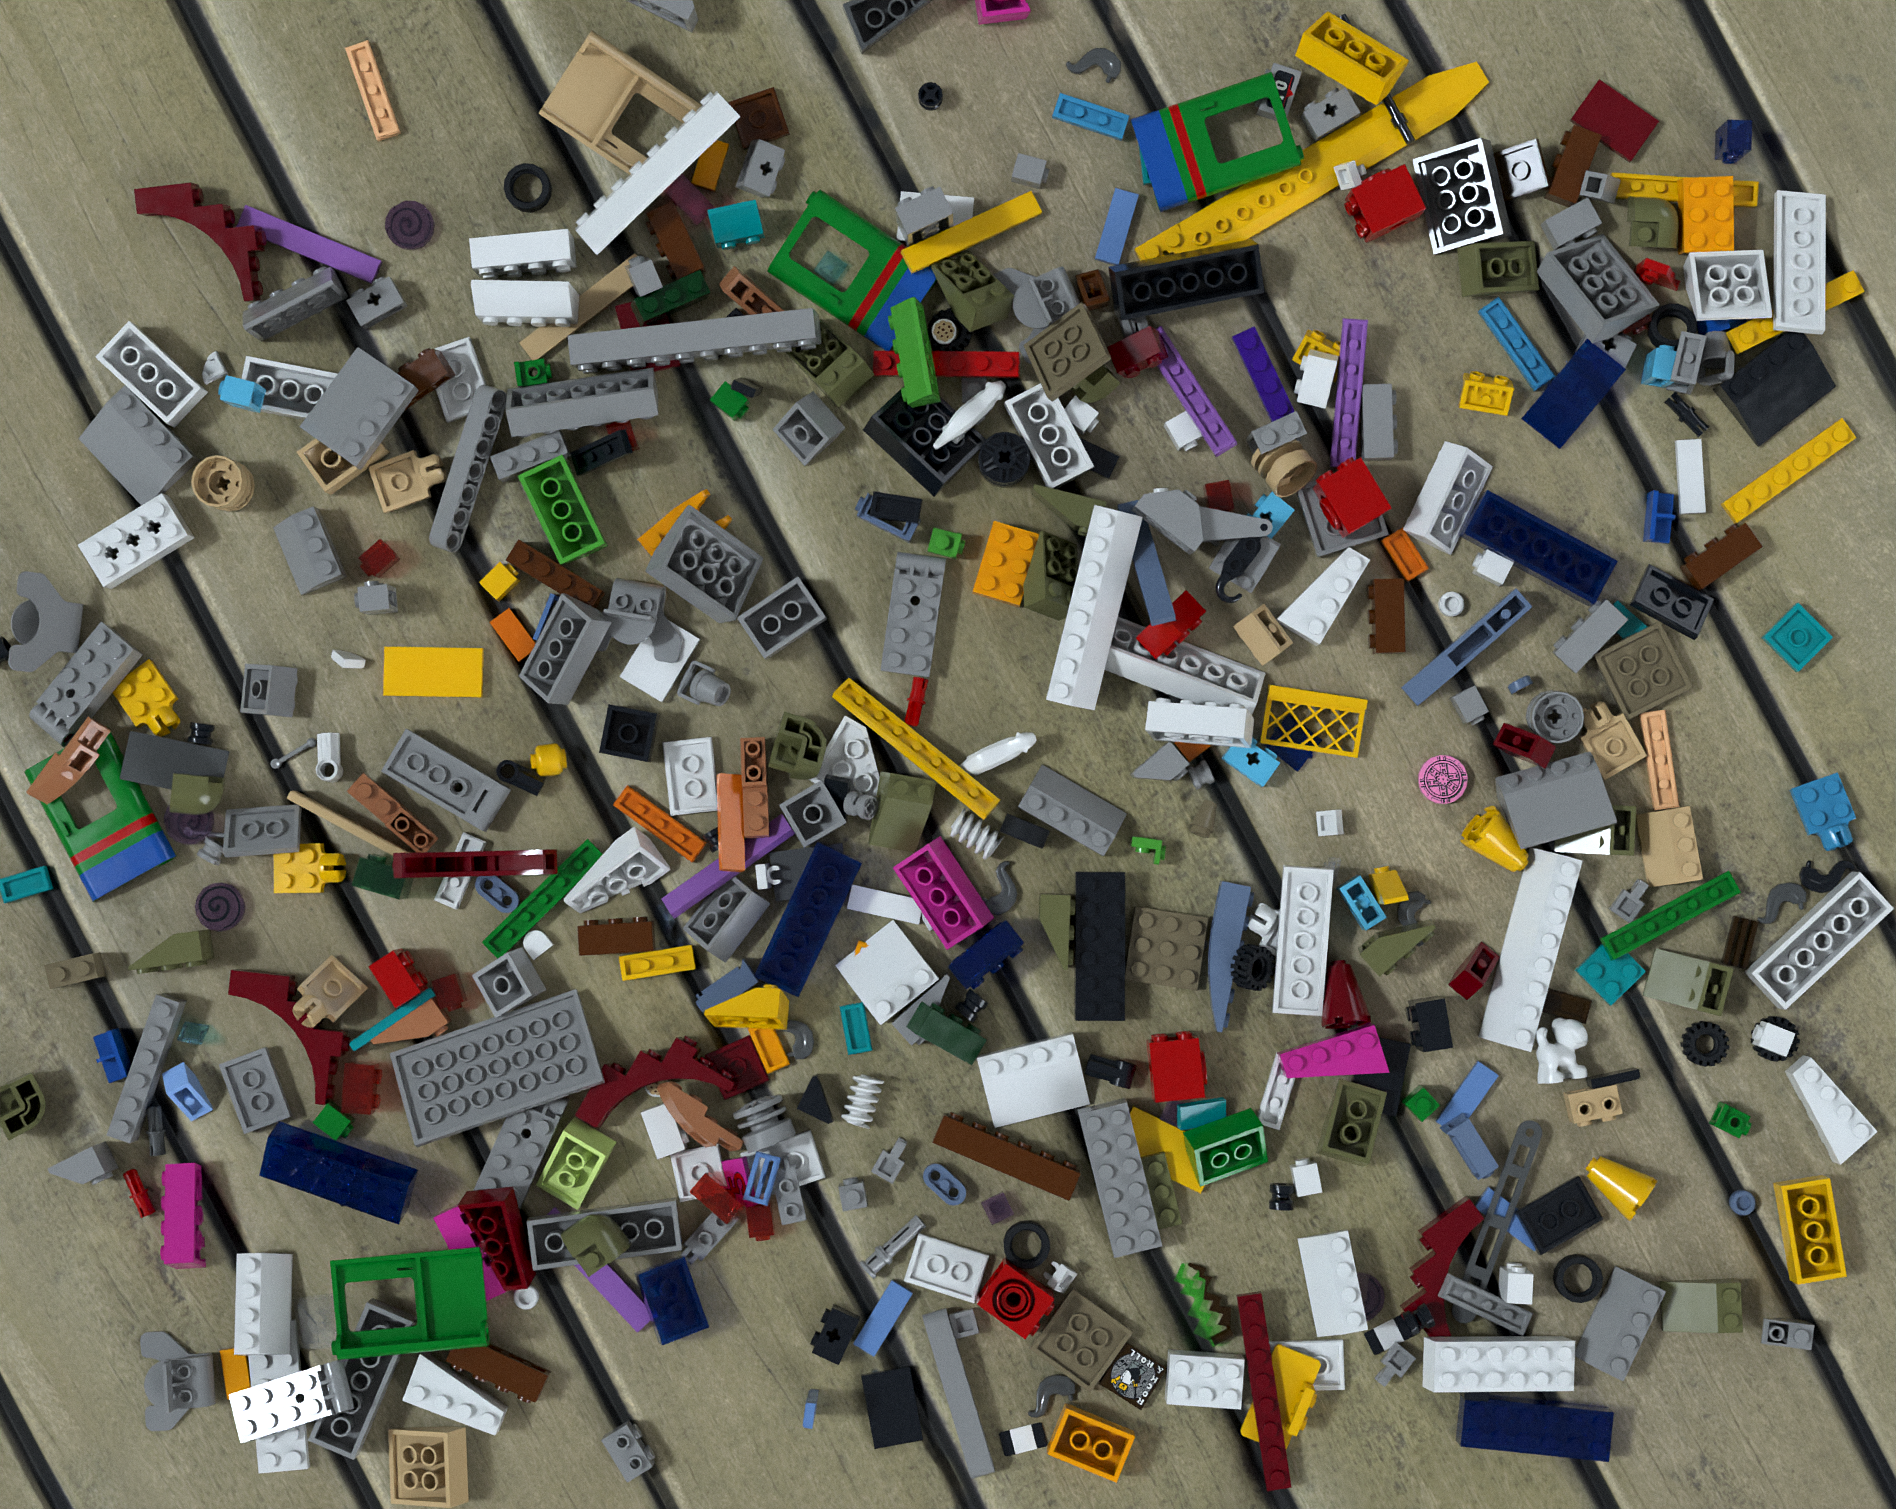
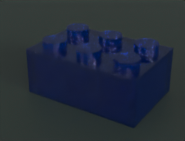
M1003 919L948 964V968L966 990L969 987L974 990L985 981L984 975L989 971L994 974L1004 966L1002 961L1010 956L1013 959L1024 949L1021 946L1024 944V941L1008 921Z
M677 1256L634 1273L659 1344L665 1345L709 1328L684 1256Z

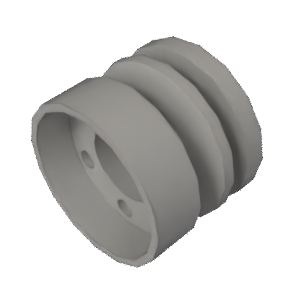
M1549 690L1539 693L1531 700L1527 707L1526 720L1533 734L1541 736L1549 742L1563 743L1570 741L1578 735L1583 726L1584 713L1581 704L1572 695ZM1552 710L1559 715L1558 718L1554 719V723H1552L1551 719L1547 718L1548 714H1552Z
M781 1094L758 1098L746 1103L733 1113L735 1119L745 1116L747 1120L739 1123L737 1126L739 1129L747 1127L751 1129V1132L742 1138L748 1153L769 1147L796 1134L790 1118L778 1119V1115L786 1110V1106L774 1109L773 1105L783 1101Z

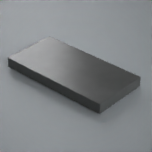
M130 730L120 779L172 790L173 773L224 778L230 751Z

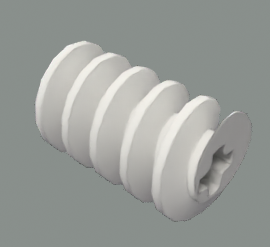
M964 808L951 826L950 836L954 837L959 833L958 841L962 843L968 839L966 847L971 848L973 845H976L974 852L976 854L984 850L983 859L986 860L993 854L1004 836L997 840L998 831L995 830L989 834L990 826L986 825L984 828H981V819L973 823L974 814L972 813L964 817L966 812Z
M861 1074V1076H853L852 1078L858 1083L856 1086H850L855 1095H847V1098L853 1103L851 1105H844V1108L850 1113L842 1114L841 1117L848 1123L870 1129L865 1122H871L873 1118L867 1113L876 1111V1108L870 1103H877L879 1101L873 1094L881 1093L882 1090L876 1084H883L884 1081Z

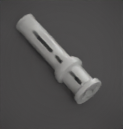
M915 1215L883 1246H877L875 1252L865 1261L861 1260L859 1264L875 1279L877 1277L876 1273L886 1264L890 1265L893 1260L892 1257L924 1229L926 1225Z

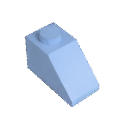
M184 1062L162 1073L166 1094L190 1121L213 1110L196 1075Z

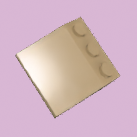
M436 1426L388 1429L391 1504L452 1508L469 1502L466 1427Z

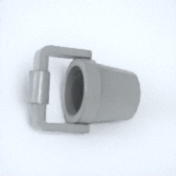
M1711 331L1705 334L1707 337L1696 380L1697 383L1703 386L1721 383L1724 380L1731 379L1734 375L1735 354L1730 349V341L1726 332ZM1705 368H1725L1724 373H1717L1705 378Z
M692 661L683 676L677 694L696 705L706 702L722 706L729 699L731 688L728 683L714 674L715 669L698 661ZM698 667H701V668H703V669H706V670L699 671V672L695 675V672H696V670H697ZM689 686H690V695H691L692 698H690V697H688V696L685 695V693H686V691H687V689H688Z

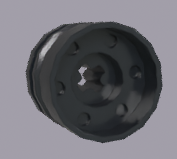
M999 432L988 437L982 444L978 463L980 472L987 482L996 487L1006 488L1012 487L1023 480L1028 472L1031 458L1029 448L1021 437L1010 432ZM1002 453L1004 456L1009 454L1010 463L1007 464L1005 461L1000 463L999 454Z

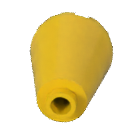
M1495 806L1486 807L1483 810L1487 813L1481 817L1477 814L1467 824L1461 834L1464 840H1460V842L1511 872L1523 870L1528 864L1529 854L1525 848L1520 849L1511 827L1501 812Z
M1602 1156L1598 1160L1593 1157L1585 1169L1589 1172L1587 1177L1629 1221L1635 1216L1637 1209L1643 1205L1658 1180Z

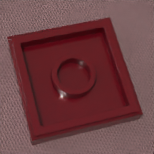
M750 1035L705 1054V1058L714 1063L713 1068L720 1072L722 1069L729 1071L735 1075L733 1080L739 1082L736 1089L732 1092L719 1087L724 1100L770 1080Z

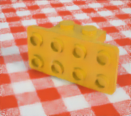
M1277 1344L1274 1346L1271 1357L1285 1448L1287 1449L1292 1435L1297 1437L1299 1430H1304L1308 1417L1305 1416L1309 1407L1313 1408L1316 1402L1317 1394H1315L1313 1384L1321 1363L1316 1358ZM1252 1400L1240 1432L1244 1437L1259 1442Z

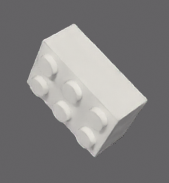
M1168 1349L1165 1386L1166 1404L1241 1409L1245 1361L1243 1356L1240 1354Z

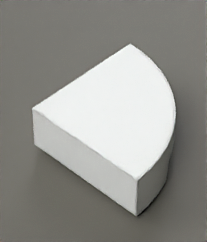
M217 351L208 356L204 365L202 377L206 385L228 374Z
M333 650L331 658L342 668L362 669L366 661L356 654L341 650Z

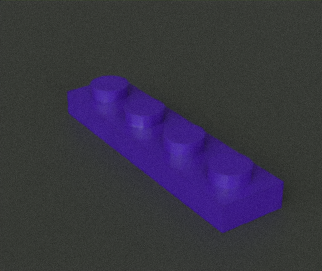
M1255 326L1232 336L1235 347L1270 421H1276L1295 412Z

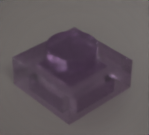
M1178 1100L1168 1101L1159 1119L1178 1128L1177 1104L1183 1103Z
M1003 1191L981 1202L991 1225L1014 1215Z

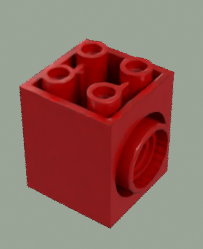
M1405 164L1393 170L1390 168L1382 170L1361 182V185L1350 190L1345 198L1346 203H1344L1347 214L1350 217L1353 216L1356 221L1355 230L1360 239L1364 238L1366 243L1418 219L1426 209Z
M1351 457L1336 467L1338 471L1335 473L1329 470L1316 479L1317 484L1312 488L1319 498V505L1331 526L1338 530L1342 538H1345L1392 509L1361 457L1357 460Z
M1190 1031L1176 1032V1037H1168L1166 1033L1151 1035V1039L1146 1040L1152 1099L1155 1103L1205 1098L1204 1085H1207V1069L1204 1052L1200 1051L1199 1038L1196 1035H1192Z
M1006 1257L976 1297L978 1306L1024 1339L1028 1335L1033 1336L1041 1325L1039 1322L1043 1314L1048 1316L1055 1306L1053 1291L1023 1269L1014 1266ZM1011 1292H1016L1020 1296L1016 1300H1009L1007 1295Z

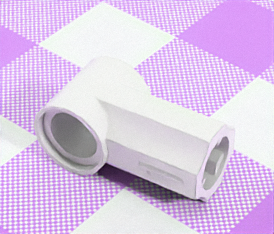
M317 734L318 764L316 766V774L324 781L337 782L343 775L340 758V734ZM332 764L335 769L334 773L327 777L325 775V768Z

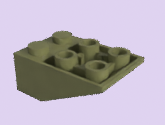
M970 251L931 264V269L955 317L970 332L1008 318L1014 295Z
M820 319L822 344H816V348L810 350H801V347H791L792 351L786 352V354L839 408L874 373L866 362Z
M1045 531L1040 532L1023 585L1024 608L1058 621L1067 617L1078 572L1076 544Z
M1612 805L1617 823L1554 840V852L1634 856L1636 806Z
M1039 893L1038 918L1062 968L1068 970V965H1073V950L1069 949V940H1074V925L1070 924V915H1075V900H1070L1071 895Z
M1429 919L1376 932L1358 948L1359 954L1379 977L1383 973L1387 976L1396 969V962L1402 957L1404 959L1410 957L1416 951L1414 947L1421 940L1425 943L1435 934L1434 929L1436 926Z
M211 929L173 934L128 966V971L136 970L137 974L159 971L158 966H161V970L165 971L183 968L182 963H186V967L207 964V959L214 958Z
M1655 948L1642 996L1721 1016L1734 968Z

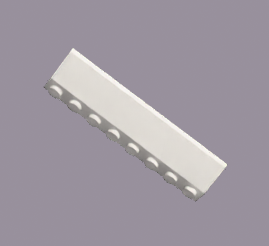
M717 91L714 94L709 92L700 101L702 106L696 112L693 109L690 110L682 118L684 123L678 129L674 126L666 133L664 137L667 140L661 146L655 144L646 153L649 157L643 163L638 161L630 168L629 172L631 175L625 180L620 178L611 187L613 192L607 198L604 195L601 196L593 205L595 209L589 215L585 212L576 221L578 224L575 228L576 232L596 255L740 118L738 113Z
M1094 505L1046 700L1095 710L1143 517Z
M1120 617L1117 618L1105 666L1106 671L1182 700L1194 701L1196 705H1205V702L1219 703L1220 707H1229L1230 704L1244 705V708L1248 709L1252 715L1257 705L1265 672L1183 641L1180 644L1175 641L1174 643L1177 647L1167 656L1162 653L1155 659L1136 639L1146 627Z
M1529 847L1528 864L1522 872L1478 1037L1531 1052L1582 860Z

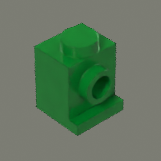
M544 358L514 362L518 387L549 383V379L553 378L551 364H547ZM532 368H536L538 371L537 375L530 376L529 371Z
M1722 1102L1718 1103L1708 1123L1739 1139L1741 1135L1746 1136L1752 1125L1749 1122L1751 1116ZM1737 1118L1735 1126H1731V1120Z

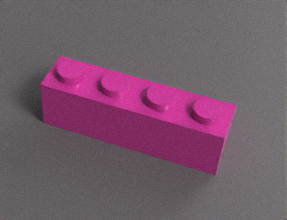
M941 836L893 867L947 950L994 919V916Z

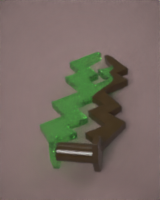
M1182 1263L1174 1281L1185 1285L1180 1292L1181 1294L1194 1297V1302L1187 1315L1200 1320L1193 1333L1209 1340L1212 1348L1229 1338H1234L1230 1329L1231 1307L1219 1306L1222 1297L1207 1292L1212 1277L1204 1275L1206 1268L1188 1263L1189 1267L1198 1271L1192 1278L1202 1281L1198 1290L1192 1288L1193 1280L1182 1278L1185 1264ZM1203 1300L1213 1301L1209 1310L1223 1314L1217 1325L1226 1326L1227 1328L1211 1337L1209 1334L1214 1326H1206L1212 1314L1199 1310Z

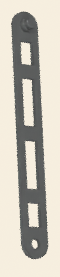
M1526 1120L1518 1126L1462 1278L1466 1282H1469L1470 1276L1480 1279L1479 1288L1486 1290L1542 1137L1540 1125L1532 1120ZM1527 1129L1533 1130L1534 1133L1531 1137L1526 1135ZM1519 1144L1530 1148L1523 1167L1512 1163ZM1511 1175L1519 1178L1504 1218L1494 1214L1507 1176ZM1489 1226L1500 1229L1485 1269L1475 1265L1487 1230ZM1453 1303L1451 1311L1455 1320L1460 1323H1469L1475 1318V1313Z

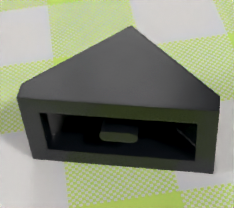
M815 1074L812 1076L797 1109L830 1124L834 1119L819 1076Z

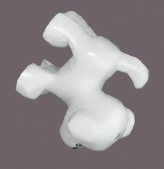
M1561 1017L1554 1019L1552 1031L1556 1038L1555 1044L1548 1043L1546 1038L1548 1030L1545 1027L1538 1029L1536 1032L1538 1043L1536 1057L1539 1063L1538 1084L1563 1082V1079L1566 1078L1579 1079L1588 1077L1586 1067L1578 1065L1575 1056V1050L1586 1046L1588 1042L1587 1031L1582 1023L1574 1019H1563Z

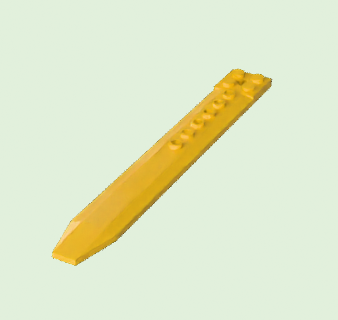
M1476 61L1429 75L1392 98L1400 113H1404L1407 118V125L1416 141L1452 120L1489 81ZM1381 103L1303 149L1304 159L1300 160V166L1242 185L1192 216L1136 247L1134 251L1140 260L1164 256V252L1176 254L1248 240L1340 186L1333 168L1334 166L1355 160L1356 166L1364 164L1367 170L1406 147L1407 144L1399 130L1395 129L1390 121L1392 117L1384 103Z

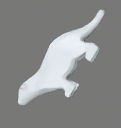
M1001 380L993 383L987 382L986 388L962 405L949 422L942 427L943 432L935 441L933 447L938 449L950 441L957 444L963 439L967 431L974 425H979L985 419V416L992 410L996 401L1003 399L1006 385Z
M1017 732L1015 737L1005 738L967 756V759L959 767L969 775L974 774L977 776L1016 758L1021 752L1027 753L1028 749L1035 744L1036 736L1030 732Z

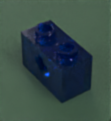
M1727 120L1715 131V160H1722L1724 164H1735L1752 150V120Z

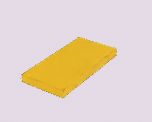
M384 646L383 696L483 698L484 649Z
M1132 1106L1130 1116L1140 1157L1164 1151L1171 1180L1201 1194L1204 1186H1199L1187 1155L1183 1136L1185 1130H1180L1178 1127Z

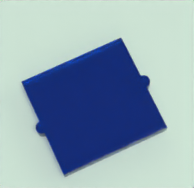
M1290 714L1281 722V726L1286 732L1298 724ZM1275 727L1273 729L1274 733L1269 739L1277 740L1284 733L1279 727ZM1301 727L1289 734L1292 741L1297 744L1302 743L1308 738ZM1305 727L1310 736L1314 734L1311 730ZM1318 736L1313 738L1317 745L1322 742V739ZM1286 737L1281 740L1284 742H1289V740ZM1309 741V742H1307V743L1305 744V745L1314 746L1311 741ZM1269 744L1263 745L1297 772L1308 758L1313 757L1312 753L1314 752Z

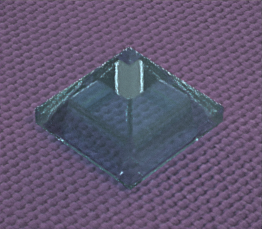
M827 251L815 267L814 272L834 285L848 264Z
M185 1021L177 1041L192 1045H202L209 1030V1025Z

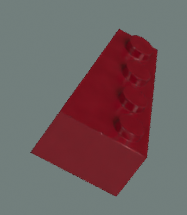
M503 1187L466 1191L458 1207L461 1213H465L469 1220L468 1226L472 1232L475 1231L480 1240L479 1246L483 1253H487L491 1261L490 1266L503 1290L528 1289L536 1275V1271H533L531 1252L514 1188Z

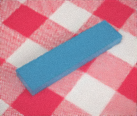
M1497 297L1478 311V314L1533 391H1536L1555 377L1500 297Z

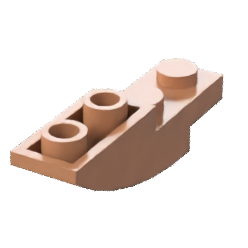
M88 716L62 753H54L26 793L45 804L51 803L64 794L85 774L99 757L97 749L111 732L110 729Z
M765 737L740 738L744 837H770Z
M364 772L348 788L347 792L380 819L388 829L414 851L427 852L439 839L400 801Z
M672 1081L658 1085L657 1090L667 1110L681 1128L694 1140L706 1148L719 1144L730 1152L741 1149L744 1141L738 1138V1133L729 1128H722L718 1125V1121L715 1118L705 1115L709 1107L702 1104L703 1100L693 1094L688 1095L682 1091L683 1088L679 1084Z

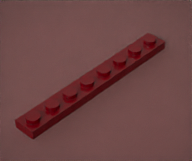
M1258 1291L1236 1295L1266 1489L1267 1491L1292 1488L1262 1293Z

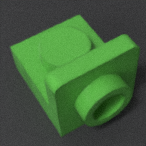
M933 527L927 552L956 559L957 554L962 555L966 540L961 539L962 533H953Z
M1131 836L1130 846L1136 847L1135 852L1150 853V849H1154L1153 864L1159 865V861L1164 860L1166 846L1162 845V840Z

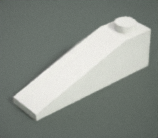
M633 827L612 843L567 894L564 902L578 913H583L606 903L609 897L619 893L622 896L630 893L629 889L643 884L644 887L652 884L670 870V866L650 838L636 827Z

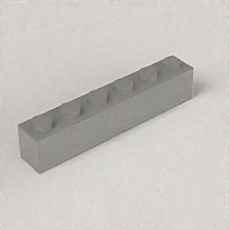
M165 993L156 994L107 1136L127 1143L138 1141L147 1116V1109L150 1107L187 1001Z

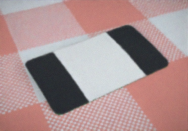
M1401 1315L1364 1333L1374 1355L1391 1348L1394 1342L1399 1344L1413 1337Z
M1041 1422L999 1433L1006 1457L1047 1446Z

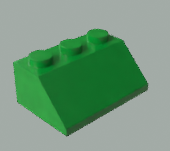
M1252 1108L1183 1132L1186 1152L1200 1187L1268 1162L1263 1125Z

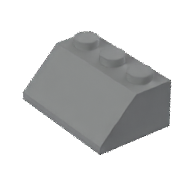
M313 506L293 514L273 527L301 596L347 577L318 508Z
M734 876L705 898L683 927V930L704 949L726 963L770 903Z

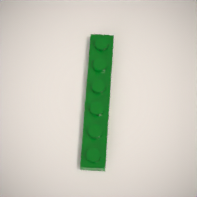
M589 839L584 841L557 868V874H551L482 941L485 947L497 959L506 954L574 888L603 853Z
M1726 871L1600 938V941L1611 961L1741 893L1730 871Z

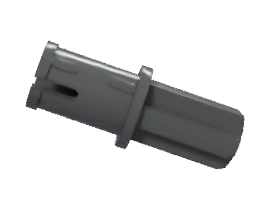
M150 1106L147 1109L149 1130L146 1131L149 1137L150 1156L165 1155L164 1132H166V1129L162 1125L161 1107Z

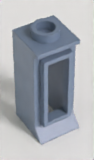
M867 493L865 498L860 497L855 507V510L858 511L857 518L910 544L919 524L906 522L901 531L875 517H870L867 513L871 507L873 496Z
M743 958L741 968L737 966L701 991L703 995L698 993L696 995L698 1000L695 1002L704 1014L706 1009L742 994L760 980L745 958Z
M1461 1113L1440 1127L1445 1134H1448L1472 1175L1477 1180L1490 1177L1494 1170L1499 1167L1470 1119L1466 1118L1464 1113Z

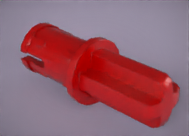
M913 677L911 693L906 700L909 702L905 717V723L908 726L917 727L919 724L922 706L926 704L924 698L928 679Z
M130 1169L124 1172L123 1177L131 1192L129 1198L133 1199L140 1218L156 1212L147 1193L149 1190L144 1188L137 1170Z

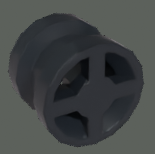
M928 82L920 87L918 99L921 107L928 111H933L940 107L943 94L939 85Z
M190 722L191 735L188 736L187 742L212 745L211 733L215 730V725Z
M718 827L703 835L704 840L708 841L711 845L710 850L712 853L718 850Z

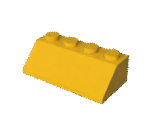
M1328 11L1303 33L1295 54L1296 57L1303 60L1306 64L1311 65L1375 105H1378L1389 94L1409 62L1405 57Z

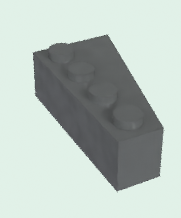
M851 0L843 4V11L862 54L932 0Z

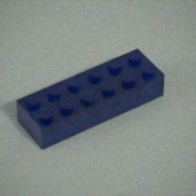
M1489 490L1482 493L1459 535L1484 550L1488 549L1514 562L1513 566L1587 606L1596 603L1618 562L1614 558Z
M821 841L816 843L754 977L771 985H776L781 990L799 998L863 861Z
M278 1121L267 1138L259 1176L399 1225L409 1209L418 1169Z
M1460 1395L1456 1442L1460 1447L1609 1462L1614 1412L1605 1406L1490 1395L1489 1401L1485 1402L1465 1400Z

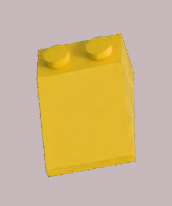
M768 984L764 985L763 988H754L705 1010L704 1015L714 1027L787 1030L789 1000L778 986Z

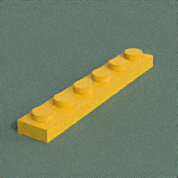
M1854 270L1825 284V311L1865 292ZM1772 310L1771 318L1752 319L1726 332V335L1736 354H1739L1784 331L1773 330Z
M1839 419L1721 503V506L1732 521L1738 523L1857 437L1844 419Z

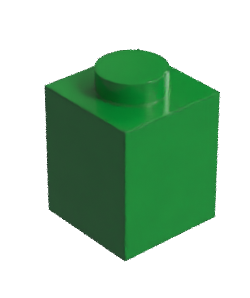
M724 381L710 401L733 421L737 418L742 419L749 410L747 405L750 402L741 393L730 388L731 385Z
M1420 1085L1401 1101L1421 1122L1440 1106L1427 1090Z
M331 1101L326 1104L312 1123L337 1141L341 1137L346 1139L352 1132L354 1127L351 1124L355 1121V1118Z

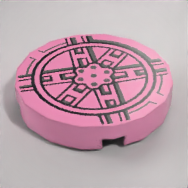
M1438 755L1429 758L1421 766L1418 773V784L1421 793L1426 799L1434 803L1447 804L1454 802L1463 795L1467 787L1468 776L1465 767L1459 760L1451 756Z

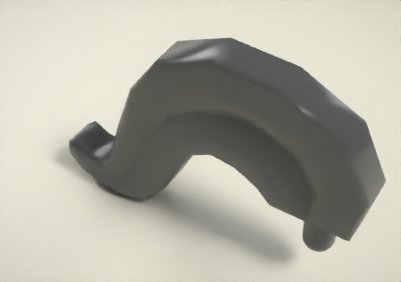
M1106 48L1090 50L1074 65L1070 61L1066 63L1067 69L1073 74L1083 73L1091 66L1098 65L1103 70V73L1107 75L1106 83H1110L1112 78L1116 79L1121 72V61L1115 53Z
M1009 861L1000 863L996 869L997 878L1002 887L1001 892L996 896H991L989 900L981 897L994 915H1000L1009 911L1016 902L1017 890L1015 884L1005 870V867L1010 865Z
M1788 882L1776 885L1768 894L1764 918L1758 917L1757 921L1763 924L1774 922L1778 915L1780 904L1785 901L1798 904L1799 909L1803 910V902L1807 901V893L1798 884Z
M1419 891L1408 892L1409 900L1399 902L1397 916L1403 926L1417 922L1415 920V913L1418 909L1422 908L1423 903L1431 904L1430 900L1425 899L1426 895ZM1422 940L1417 944V946L1420 947L1424 944Z
M788 1020L787 1030L782 1031L792 1033L795 1036V1043L792 1047L793 1052H788L787 1057L794 1056L795 1059H805L813 1050V1033L807 1024Z
M1055 1374L1047 1376L1040 1382L1037 1389L1035 1411L1029 1410L1028 1415L1033 1418L1043 1416L1047 1410L1049 1397L1052 1394L1068 1395L1069 1401H1073L1075 1383L1066 1375Z

